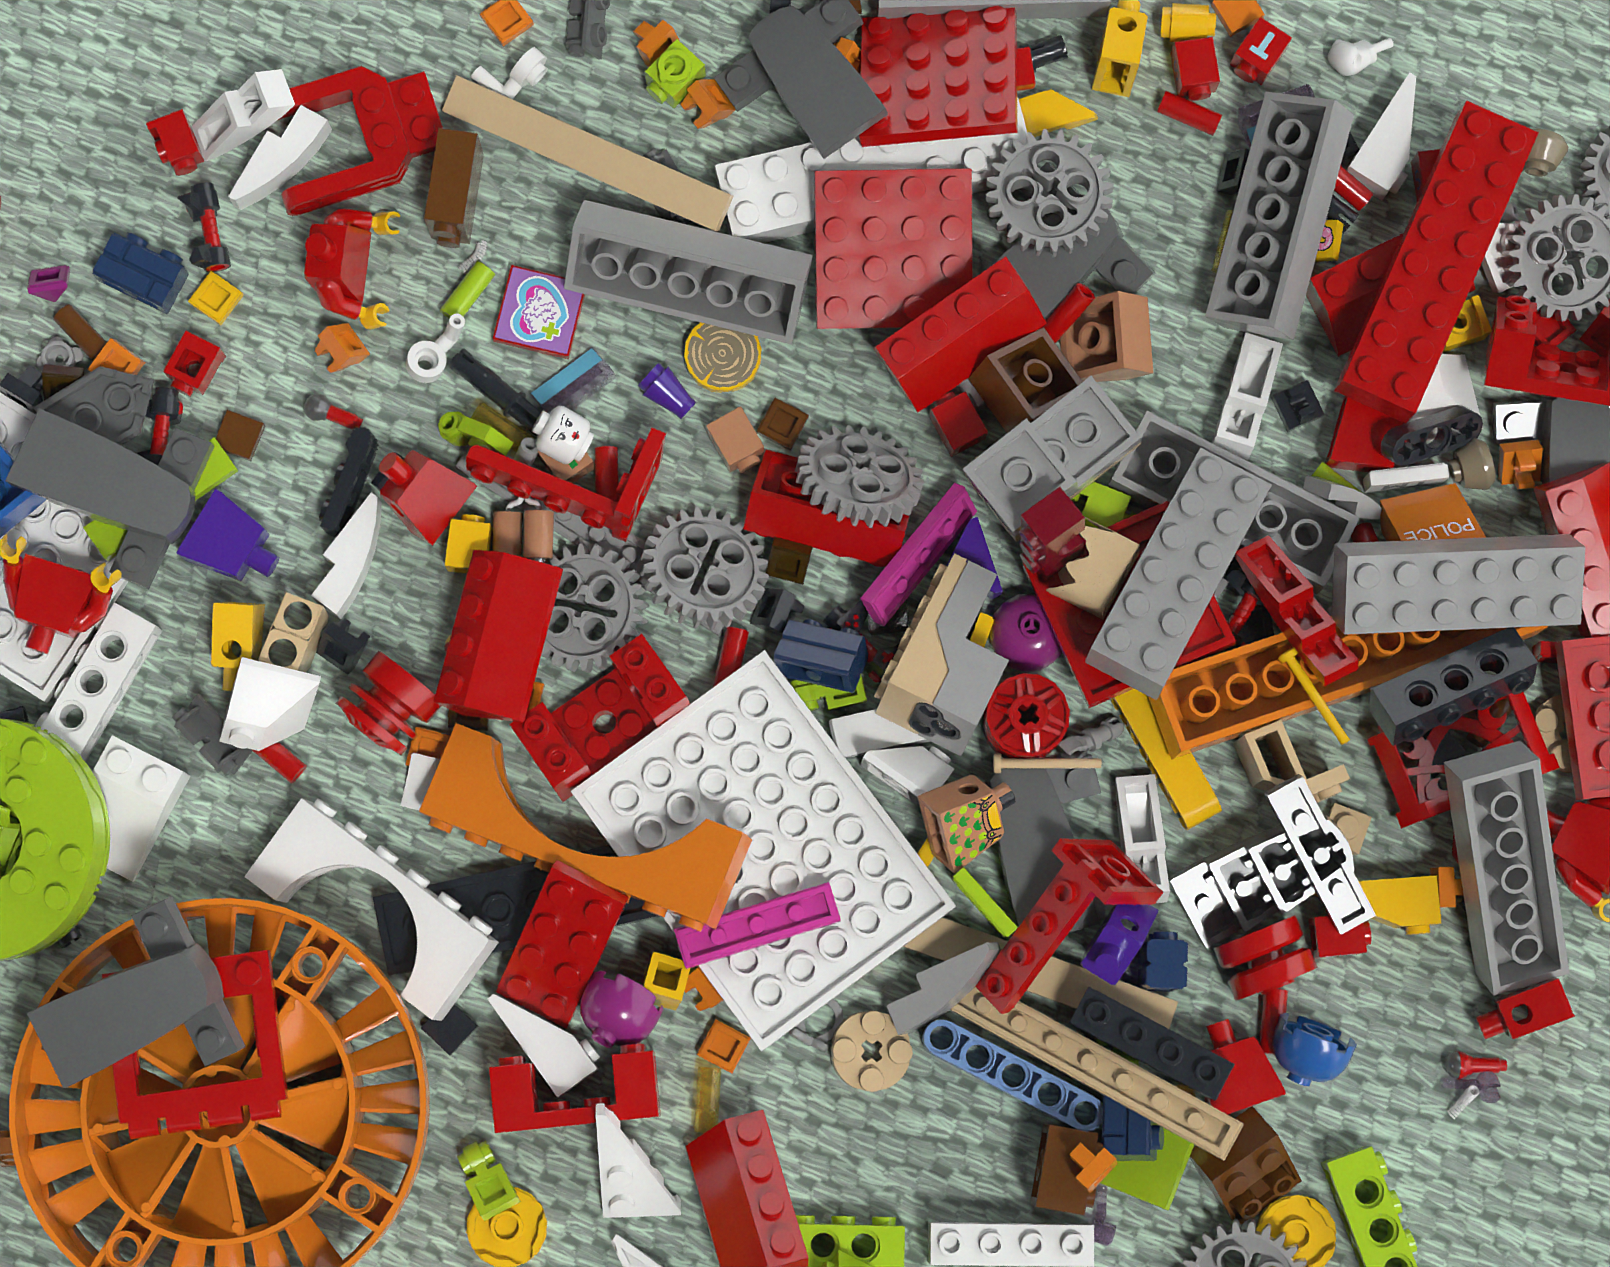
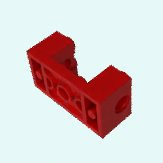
M1518 295L1497 298L1491 326L1492 332L1490 333L1486 350L1485 386L1610 406V343L1606 357H1600L1597 353L1587 350H1581L1577 353L1562 351L1550 344L1534 346L1536 338V325L1534 323L1537 314V303L1530 302L1529 299Z
M640 634L609 656L615 667L613 671L550 713L545 704L541 702L526 713L524 723L512 722L509 724L562 802L573 796L571 791L690 705L687 696L643 634ZM602 715H612L616 718L615 728L606 734L597 732L595 730L597 719Z
M632 1044L620 1046L621 1054L612 1055L616 1104L611 1105L610 1097L584 1099V1107L574 1109L570 1108V1101L543 1103L544 1112H539L535 1065L526 1063L525 1057L522 1056L498 1058L499 1066L489 1067L495 1133L596 1123V1104L602 1103L605 1104L608 1110L613 1111L620 1121L660 1117L661 1110L655 1052L653 1050L646 1051V1044Z

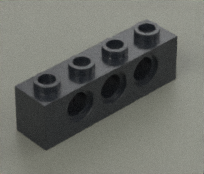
M1506 628L1371 688L1369 710L1392 746L1405 740L1412 742L1422 737L1426 731L1434 727L1451 725L1463 714L1475 709L1484 710L1490 707L1501 697L1510 693L1520 694L1534 683L1538 661L1515 628ZM1491 671L1496 673V675H1489L1484 672ZM1448 687H1457V688H1460L1461 690H1460V691H1454V690L1449 689ZM1419 702L1427 706L1419 707L1414 705L1413 703Z
M1091 987L1087 988L1069 1024L1213 1101H1216L1235 1065Z

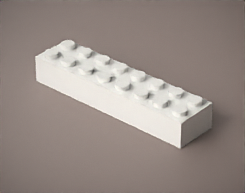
M1018 96V133L862 147L858 135L825 159L822 158L815 146L810 142L715 165V178L718 189L734 196L725 216L729 234L760 243H767L815 231L814 171L972 169V194L990 190L991 188L986 186L987 177H998L991 171L992 163L1004 164L1000 158V151L1004 149L1013 154L1012 140L1014 139L1018 140L1023 146L1026 145L1027 129ZM1028 171L1022 172L1024 176L1032 177V174Z

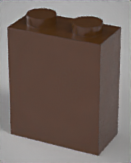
M438 128L424 220L431 239H436V243L443 247L459 248L460 243L470 244L484 158L478 133Z

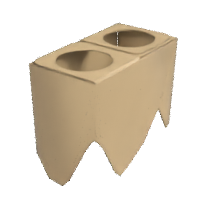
M1089 520L1098 529L1085 526V530L1079 533L1086 540L1089 556L1080 557L1068 562L1058 572L1064 586L1049 588L1046 591L1103 620L1139 555L1140 545L1117 532Z
M285 592L258 661L273 664L269 659L268 653L274 648L276 640L287 639L295 645L297 656L294 662L285 668L306 673L314 659L321 631L329 620V615L324 606ZM294 602L305 603L312 612L311 622L307 627L300 630L288 627L284 621L290 604Z

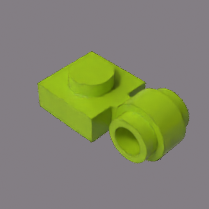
M458 411L445 413L438 423L441 437L454 446L468 445L472 447L479 445L507 456L513 445L511 440L493 427L471 419Z
M861 674L854 693L799 680L789 682L810 711L819 709L818 701L821 698H825L827 711L867 702Z
M486 1140L481 1143L475 1141L462 1148L463 1153L457 1155L462 1169L467 1177L473 1174L476 1175L464 1183L484 1221L521 1202L504 1166L499 1163L491 1167L497 1160Z

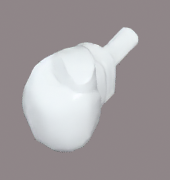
M1391 38L1375 44H1370L1365 40L1350 43L1338 39L1333 43L1328 53V62L1343 76L1355 75L1370 64L1375 63L1378 52L1389 49L1394 44Z

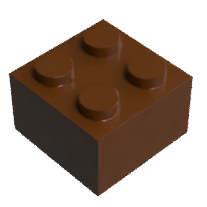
M1044 327L987 355L968 378L1006 433L1010 432L1026 418L1032 423L1083 382Z
M1043 1124L1030 1205L1084 1216L1086 1207L1093 1208L1096 1188L1089 1194L1077 1182L1076 1177L1082 1169L1070 1158L1069 1154L1081 1142L1096 1156L1103 1149V1143L1097 1142L1098 1133Z

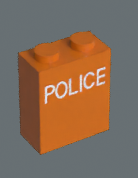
M1456 483L1380 500V507L1382 508L1380 514L1381 531L1386 541L1486 538Z

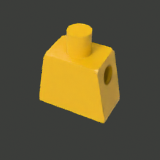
M1118 0L1117 8L1109 9L1103 30L1092 90L1125 97L1130 96L1140 64L1148 19L1145 13L1139 12L1141 4L1138 0Z
M241 602L213 603L212 667H224L222 687L224 691H232L242 657L258 661L262 647L265 604ZM234 641L239 643L242 649L239 657L235 656L232 652Z

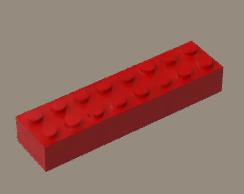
M1466 100L1452 122L1335 386V392L1404 423H1407L1416 414L1539 132Z

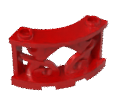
M1524 692L1520 694L1510 693L1496 701L1508 699L1518 723L1513 729L1505 734L1497 730V728L1504 724L1507 713L1505 712L1500 718H1494L1490 714V707L1484 710H1477V720L1461 716L1451 725H1439L1432 728L1426 740L1420 737L1412 741L1413 749L1411 752H1402L1403 756L1410 760L1419 759L1418 765L1415 768H1405L1396 745L1392 746L1381 727L1377 726L1380 734L1368 738L1367 741L1369 746H1375L1401 812L1395 814L1401 829L1451 810L1448 790H1441L1437 785L1440 778L1430 781V774H1445L1444 765H1432L1441 740L1449 729L1467 732L1490 742L1482 751L1514 743L1511 738L1521 731L1527 747L1540 759L1542 775L1560 768L1555 754H1549ZM1409 776H1416L1417 796L1413 789Z

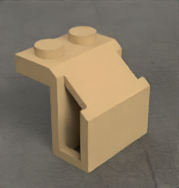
M1282 720L1247 733L1233 743L1251 786L1260 790L1268 791L1293 776L1300 774L1304 777L1318 803L1342 792L1340 784L1350 779L1344 764L1307 779ZM1263 739L1266 740L1282 779L1270 776L1256 742Z

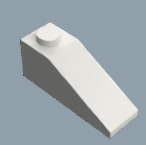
M1412 73L1408 74L1347 169L1349 173L1373 192V196L1381 201L1388 191L1396 194L1408 176L1402 170L1408 162L1410 154L1416 76Z
M495 994L487 998L558 1098L599 1069L594 1062L600 1056L587 1038L579 1042L576 1036Z

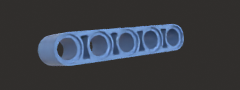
M936 1020L924 1029L922 1042L925 1049L933 1056L1073 1129L1092 1131L1102 1123L1103 1106L1101 1102L1085 1091L950 1021ZM936 1027H944L951 1033V1044L945 1050L936 1049L930 1042V1034ZM973 1045L981 1046L987 1053V1062L979 1069L972 1068L966 1061V1052ZM1009 1064L1019 1066L1023 1072L1022 1082L1013 1088L1007 1086L1002 1080V1071ZM1046 1082L1054 1084L1059 1092L1058 1100L1052 1106L1042 1104L1038 1098V1090ZM1082 1101L1090 1103L1095 1112L1094 1119L1087 1125L1080 1124L1074 1117V1109Z

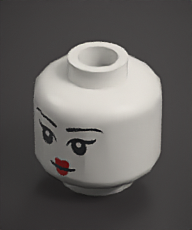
M564 406L555 407L550 414L542 411L532 429V432L538 435L536 448L562 464H569L574 459L580 461L594 437V434L589 432L590 422Z

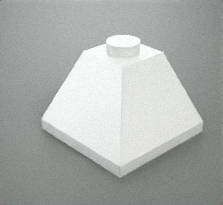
M1441 355L1417 412L1408 422L1456 406H1464L1480 415L1465 355ZM1437 427L1431 430L1426 442L1434 440L1437 434Z
M242 657L228 702L219 742L231 744L237 748L260 751L304 730L321 676Z
M923 746L867 751L860 765L918 807H920L918 796L943 786L954 771V768L948 765L951 759L933 746L929 751Z

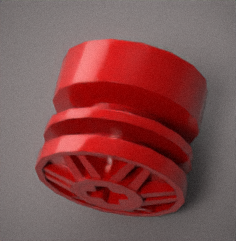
M378 650L362 670L364 675L373 684L372 688L367 691L351 683L348 688L361 699L358 705L355 706L343 696L335 704L342 709L349 723L379 747L382 746L395 751L401 756L407 747L394 737L395 734L400 730L414 740L417 734L406 722L408 718L412 715L428 723L440 709L441 705L434 703L435 694Z
M1022 673L1007 678L995 688L983 712L982 729L989 746L996 753H1001L1003 758H1045L1062 741L1069 727L1070 709L1065 694L1053 681L1038 674ZM1030 708L1035 712L1033 720L1036 724L1029 721L1026 725H1023L1019 722L1021 713L1017 710L1020 709L1025 712Z

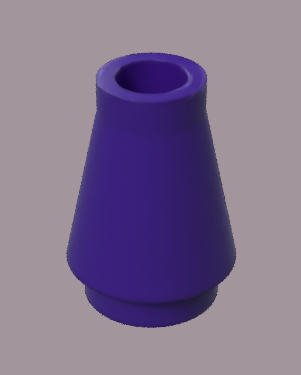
M659 362L638 385L645 392L643 394L644 397L674 413L680 419L696 403L669 366L665 369Z

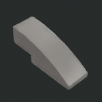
M986 942L915 974L921 990L886 1005L898 1035L911 1034L921 1029L958 1004L976 986L1001 950L999 943Z

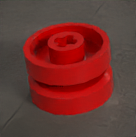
M1296 915L1213 948L1220 966L1229 969L1247 962L1249 969L1231 976L1228 981L1235 1001L1259 992L1261 995L1294 982L1296 977L1318 968L1309 948L1302 947L1284 954L1282 947L1300 940L1303 935Z

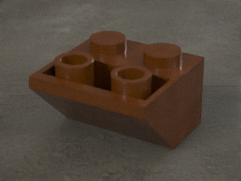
M1253 1106L1234 1118L1244 1125L1224 1161L1198 1146L1193 1147L1190 1154V1159L1222 1208L1232 1222L1234 1219H1237L1240 1225L1255 1217L1270 1203L1287 1194L1293 1187L1302 1182L1278 1134Z

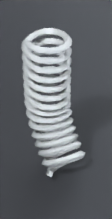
M481 240L483 243H476L475 253L471 256L474 262L476 260L479 261L477 257L480 261H482L481 258H484L483 255H485L487 249L486 241ZM468 259L467 262L464 261L465 264H460L464 274H467L472 268V264Z
M1474 1085L1469 1086L1462 1093L1461 1097L1455 1101L1453 1106L1447 1110L1448 1114L1455 1119L1478 1096L1479 1089Z

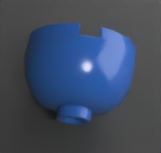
M1289 1013L1280 1015L1274 1030L1272 1045L1273 1053L1279 1065L1289 1071L1288 1079L1303 1086H1310L1312 1081L1327 1082L1335 1079L1345 1071L1357 1046L1352 1038L1346 1044L1339 1040L1342 1032L1331 1026L1301 1015L1298 1016L1296 1022L1287 1021Z

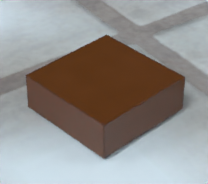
M774 398L757 430V434L792 451L809 419V415Z
M227 410L215 439L226 453L251 462L265 429V424Z

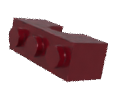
M1058 487L1021 514V530L1019 533L1021 536L1020 546L1023 553L1020 554V557L1033 574L1039 571L1045 580L1064 568L1068 562L1074 561L1084 553V540L1079 533L1085 530V517L1061 487Z

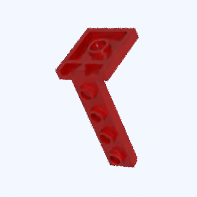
M651 428L646 440L641 437L639 438L631 457L633 463L629 473H623L618 484L616 501L479 445H474L469 449L466 456V470L470 471V474L475 479L483 483L491 484L494 481L506 486L508 491L515 496L528 499L531 496L541 500L547 508L554 512L565 514L567 511L580 516L581 520L591 527L601 529L604 526L612 529V537L626 542L662 462L666 433Z
M1060 838L1051 850L1064 863L1063 867L975 986L1000 1014H1006L1015 1007L1095 896L1104 904L1155 905L1164 893L1113 841Z

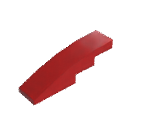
M1269 535L1235 553V558L1264 606L1293 648L1297 650L1301 659L1324 687L1358 670L1359 659L1336 634V622L1313 597V585Z

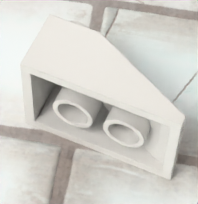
M112 735L92 773L103 793L110 823V851L107 869L134 882L186 786L190 775Z

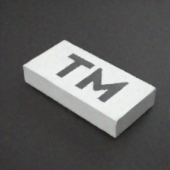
M1437 463L1370 471L1363 479L1364 492L1441 485L1449 478L1448 465Z

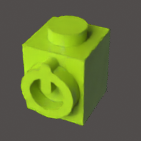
M676 39L645 71L646 84L648 85L646 90L658 103L663 104L666 101L674 109L689 93L687 88L696 80L706 77L705 64Z

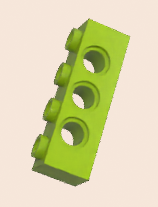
M1364 1146L1320 1162L1359 1267H1385L1386 1262L1393 1257L1399 1259L1402 1267H1418L1413 1253L1417 1251L1416 1242L1409 1228L1403 1229L1398 1216V1214L1403 1212L1402 1206L1395 1190H1388L1384 1175L1388 1174V1169L1380 1151L1374 1152L1372 1146ZM1362 1180H1367L1373 1187V1196L1366 1203H1361L1355 1195V1188ZM1381 1218L1387 1224L1388 1232L1383 1240L1376 1242L1370 1235V1226L1373 1221Z
M796 1215L809 1257L808 1267H821L826 1260L831 1262L838 1250L872 1267H904L905 1226L896 1225V1217L872 1216V1224H855L856 1216H831V1223H815V1215ZM819 1233H827L834 1239V1249L826 1256L816 1255L811 1249V1241ZM859 1234H868L873 1237L875 1242L873 1252L866 1257L857 1256L852 1251V1241Z

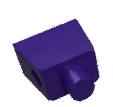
M217 489L210 496L176 552L183 560L238 581H242L249 568L269 577L280 559L279 556L263 548L270 534Z
M1114 905L1088 944L1081 961L1082 967L1109 984L1116 985L1141 948L1159 910L1151 905ZM1121 919L1130 920L1136 926H1132L1130 931L1122 925Z

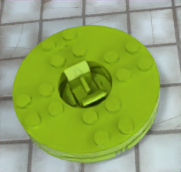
M0 719V961L23 958L38 953L62 939L79 923L96 898L93 893L100 890L97 885L102 884L100 877L105 876L110 851V823L107 806L98 781L79 753L56 734L48 733L46 729L41 730L39 726L34 727V724L10 719Z

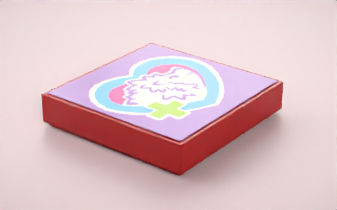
M511 265L493 335V342L569 359L586 294L564 289L565 277Z

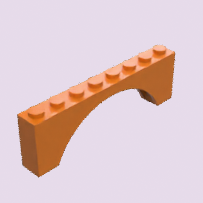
M457 723L453 728L419 809L420 813L431 818L428 825L451 834L454 827L466 832L463 839L484 848L488 841L501 846L498 853L520 862L523 855L536 859L534 867L548 873L556 860L628 896L627 903L633 897L644 902L643 910L665 918L667 911L681 916L679 924L699 932L702 931L703 926L716 930L752 842V839L745 833L706 818L699 826L681 839L660 849L643 854L606 857L568 849L552 841L541 832L519 805L506 774L503 744L489 735Z

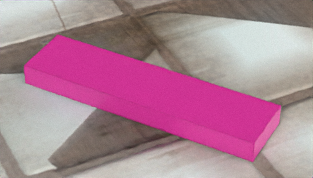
M954 483L860 598L875 623L882 626L888 623L968 524L969 520L976 514L977 509L964 486Z
M827 882L723 914L716 930L703 926L702 931L699 932L684 926L674 929L685 968L690 969L839 923L841 918L830 883Z

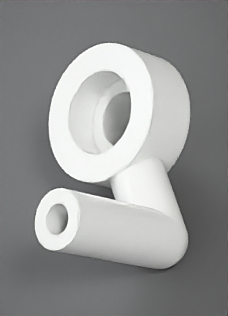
M531 48L515 64L510 73V78L505 85H502L482 66H479L473 72L471 78L485 88L514 99L522 87L528 83L534 86L543 78L548 70L544 66L547 57L537 48Z
M453 314L448 321L445 332L435 342L420 341L410 348L405 365L408 374L414 380L430 383L440 378L446 366L445 353L458 341L465 324V319L462 315ZM426 360L430 362L432 368L429 370L419 367L418 362Z

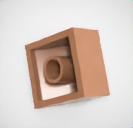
M1122 291L1097 296L1060 338L1061 352L1083 382L1090 376L1096 382L1128 380L1153 374L1148 297Z

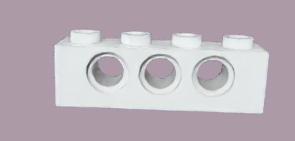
M115 602L112 608L107 610L106 616L96 623L95 629L98 631L91 643H85L79 650L75 658L77 667L70 679L65 677L57 687L54 695L57 701L50 713L44 712L35 727L39 726L41 730L46 729L48 733H54L79 753L85 762L162 632L153 623ZM114 640H122L124 643L123 653L115 659H109L106 653L108 645ZM102 674L104 679L103 687L96 693H88L86 688L88 679L92 675ZM81 708L83 711L81 724L75 728H68L66 724L68 713L73 709Z
M928 1222V1263L930 1265L1094 1267V1225L1074 1223Z

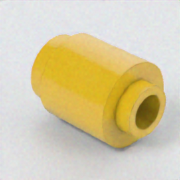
M1172 3V7L1162 6L1160 38H1170V42L1215 36L1216 13H1209V5Z

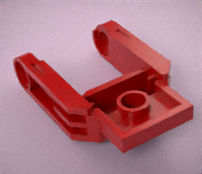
M359 66L289 88L295 105L280 119L290 116L294 117L300 105L313 112H318L353 101L372 161L297 184L284 190L281 193L287 215L298 216L400 184L412 158L435 151L438 128H443L425 71L387 82L385 77L363 66Z

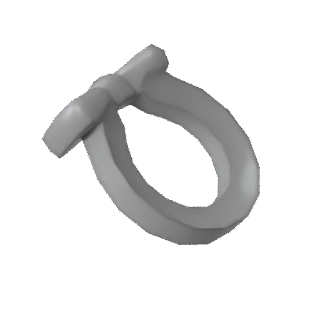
M832 999L827 1003L835 1014L834 1026L830 1031L817 1038L810 1037L805 1033L806 1027L804 1021H802L796 1028L789 1031V1035L801 1040L805 1045L812 1046L825 1053L828 1050V1045L825 1043L833 1038L835 1030L843 1021V1012L838 1002Z

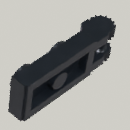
M356 427L350 433L351 436L345 444L349 452L345 463H341L338 466L334 476V485L336 487L332 497L324 501L320 510V527L333 537H337L351 519L377 454L375 451L378 450V440L375 439L376 437L366 427Z

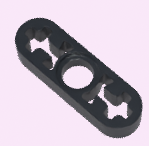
M1456 406L1391 428L1384 435L1380 450L1386 459L1399 466H1407L1464 447L1473 438L1479 437L1483 427V420L1478 413L1464 406ZM1437 427V434L1434 440L1427 444L1426 440L1429 433Z

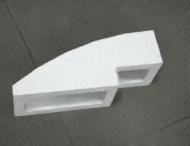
M282 69L255 72L239 90L225 91L191 126L204 161L217 158L250 140L280 119L295 105Z
M300 105L281 138L267 130L228 196L233 206L242 210L262 200L296 175L318 152L331 133L332 128L328 119Z
M1245 333L1212 440L1213 444L1248 461L1255 446L1262 415L1268 403L1283 346L1282 343L1250 333Z
M372 492L323 554L334 567L311 595L316 602L324 606V608L340 620L355 600L367 576L375 553L380 530L382 503Z
M877 709L829 720L833 742L845 758L865 755L867 751L905 748L914 744L931 742L917 733L915 734L875 714Z
M1155 774L1116 777L1115 787L1121 850L1164 892L1156 903L1167 902L1170 887L1165 860L1166 845Z

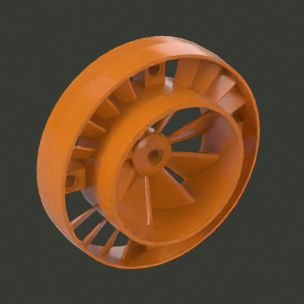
M236 898L199 899L176 903L187 927V921L205 918L210 958L234 955L236 915L254 916L249 952L270 950L271 963L285 922L309 930L278 979L273 978L276 1001L280 994L286 999L278 1012L286 1083L343 1063L341 1077L287 1090L288 1099L280 1101L282 1116L279 1118L251 1121L249 1105L243 1106L244 1123L210 1128L207 1112H201L202 1129L168 1134L167 1128L161 1130V1135L140 1138L121 1146L117 1131L128 1129V1123L119 1124L113 1066L110 1065L69 1086V1088L82 1089L80 1101L39 1099L41 1084L63 1086L31 1021L29 1022L14 1065L9 1096V1130L12 1153L18 1177L29 1205L48 1236L76 1267H143L163 1236L179 1241L171 1267H204L207 1246H215L214 1267H246L243 1243L249 1241L252 1244L256 1267H291L278 1232L286 1230L304 1267H353L380 1241L398 1216L410 1194L420 1169L427 1141L430 1116L428 1073L418 1032L404 1002L381 969L355 944L337 931L311 917L285 907L261 901ZM133 919L104 934L82 951L61 972L37 1008L86 986L114 958L123 969L150 960L151 958ZM317 954L322 960L321 972L317 976L307 977L303 971V962L308 956ZM347 954L376 981L380 988L336 1021L316 1000ZM252 994L222 998L246 1047L211 1063L209 1066H204L185 1025L182 1024L138 1050L139 1057L183 1083L182 1088L140 1067L141 1075H138L140 1095L261 1078L260 1057L257 1055V1048L244 1069H240L256 1040ZM398 1016L405 1029L404 1031L354 1052L350 1040ZM414 1064L418 1079L364 1086L362 1075ZM365 1112L418 1114V1129L364 1123ZM258 1125H264L338 1158L324 1172L257 1130ZM81 1128L82 1139L42 1148L41 1133ZM197 1143L201 1144L203 1148L175 1214L159 1202ZM236 1146L268 1223L245 1228L229 1147ZM357 1149L408 1164L396 1193L351 1165ZM89 1165L92 1166L94 1175L58 1194L56 1193L52 1181ZM356 1184L364 1185L370 1193L369 1202L363 1208L355 1207L349 1199L350 1190ZM111 1197L125 1213L99 1252L84 1237L75 1224ZM325 1200L372 1230L356 1249L344 1259L340 1257L309 1216ZM125 1237L133 1239L137 1245L136 1256L131 1261L124 1259L119 1253V1244Z

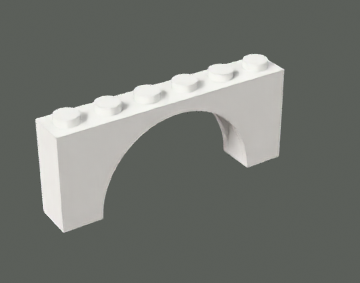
M301 798L244 877L274 900L285 903L309 881L337 869L364 868L386 878L399 890L407 901L417 931L415 965L411 977L400 996L430 1019L442 1021L499 943L490 936L493 929L474 915L469 920L458 912L462 905L446 893L441 892L437 896L429 890L427 886L430 881L414 869L410 868L408 872H405L397 866L396 862L399 858L381 845L375 849L364 840L368 835L359 827L349 821L344 826L333 818L337 811L319 798L315 802Z

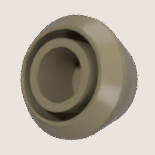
M1532 129L1539 132L1524 165V171L1532 176L1543 177L1548 172L1556 170L1567 154L1569 147L1564 137L1558 133L1545 129Z
M1473 438L1464 447L1456 449L1453 452V459L1448 460L1452 481L1454 483L1460 482L1463 488L1488 490L1495 482L1494 464L1485 441Z

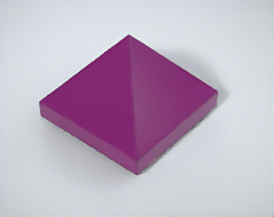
M64 265L32 270L27 287L28 293L51 302H56L68 288L70 267Z

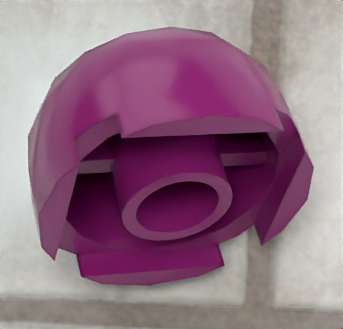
M1035 593L1015 595L1004 601L994 613V622L989 633L990 644L996 654L1009 660L1007 663L1009 668L1021 672L1041 671L1053 664L1062 654V650ZM1029 622V626L1024 628V624Z
M607 971L593 973L580 1002V1014L586 1027L592 1032V1039L607 1048H612L614 1045L638 1044L646 1039L655 1028L664 1010L662 1005L659 1008L653 1005L656 996L641 984L625 976L617 974L613 981L604 978Z

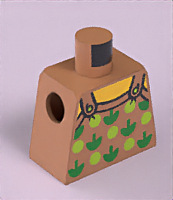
M968 775L919 795L918 800L932 855L953 873H956L1002 838L1004 828L1000 812L1016 802L1011 788L1003 782L991 789L976 776Z

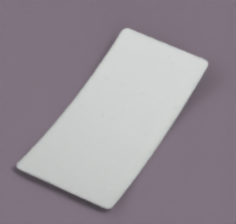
M412 753L400 806L415 810L420 809L440 759Z

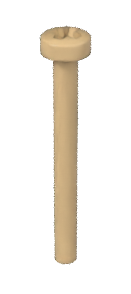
M995 753L993 756L994 773H1001V768H1101L1102 765L1101 758H1001V753Z

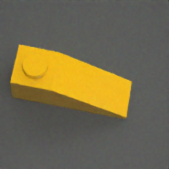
M1437 875L1358 881L1376 916L1370 919L1392 928H1406V935L1430 933V926L1441 924Z

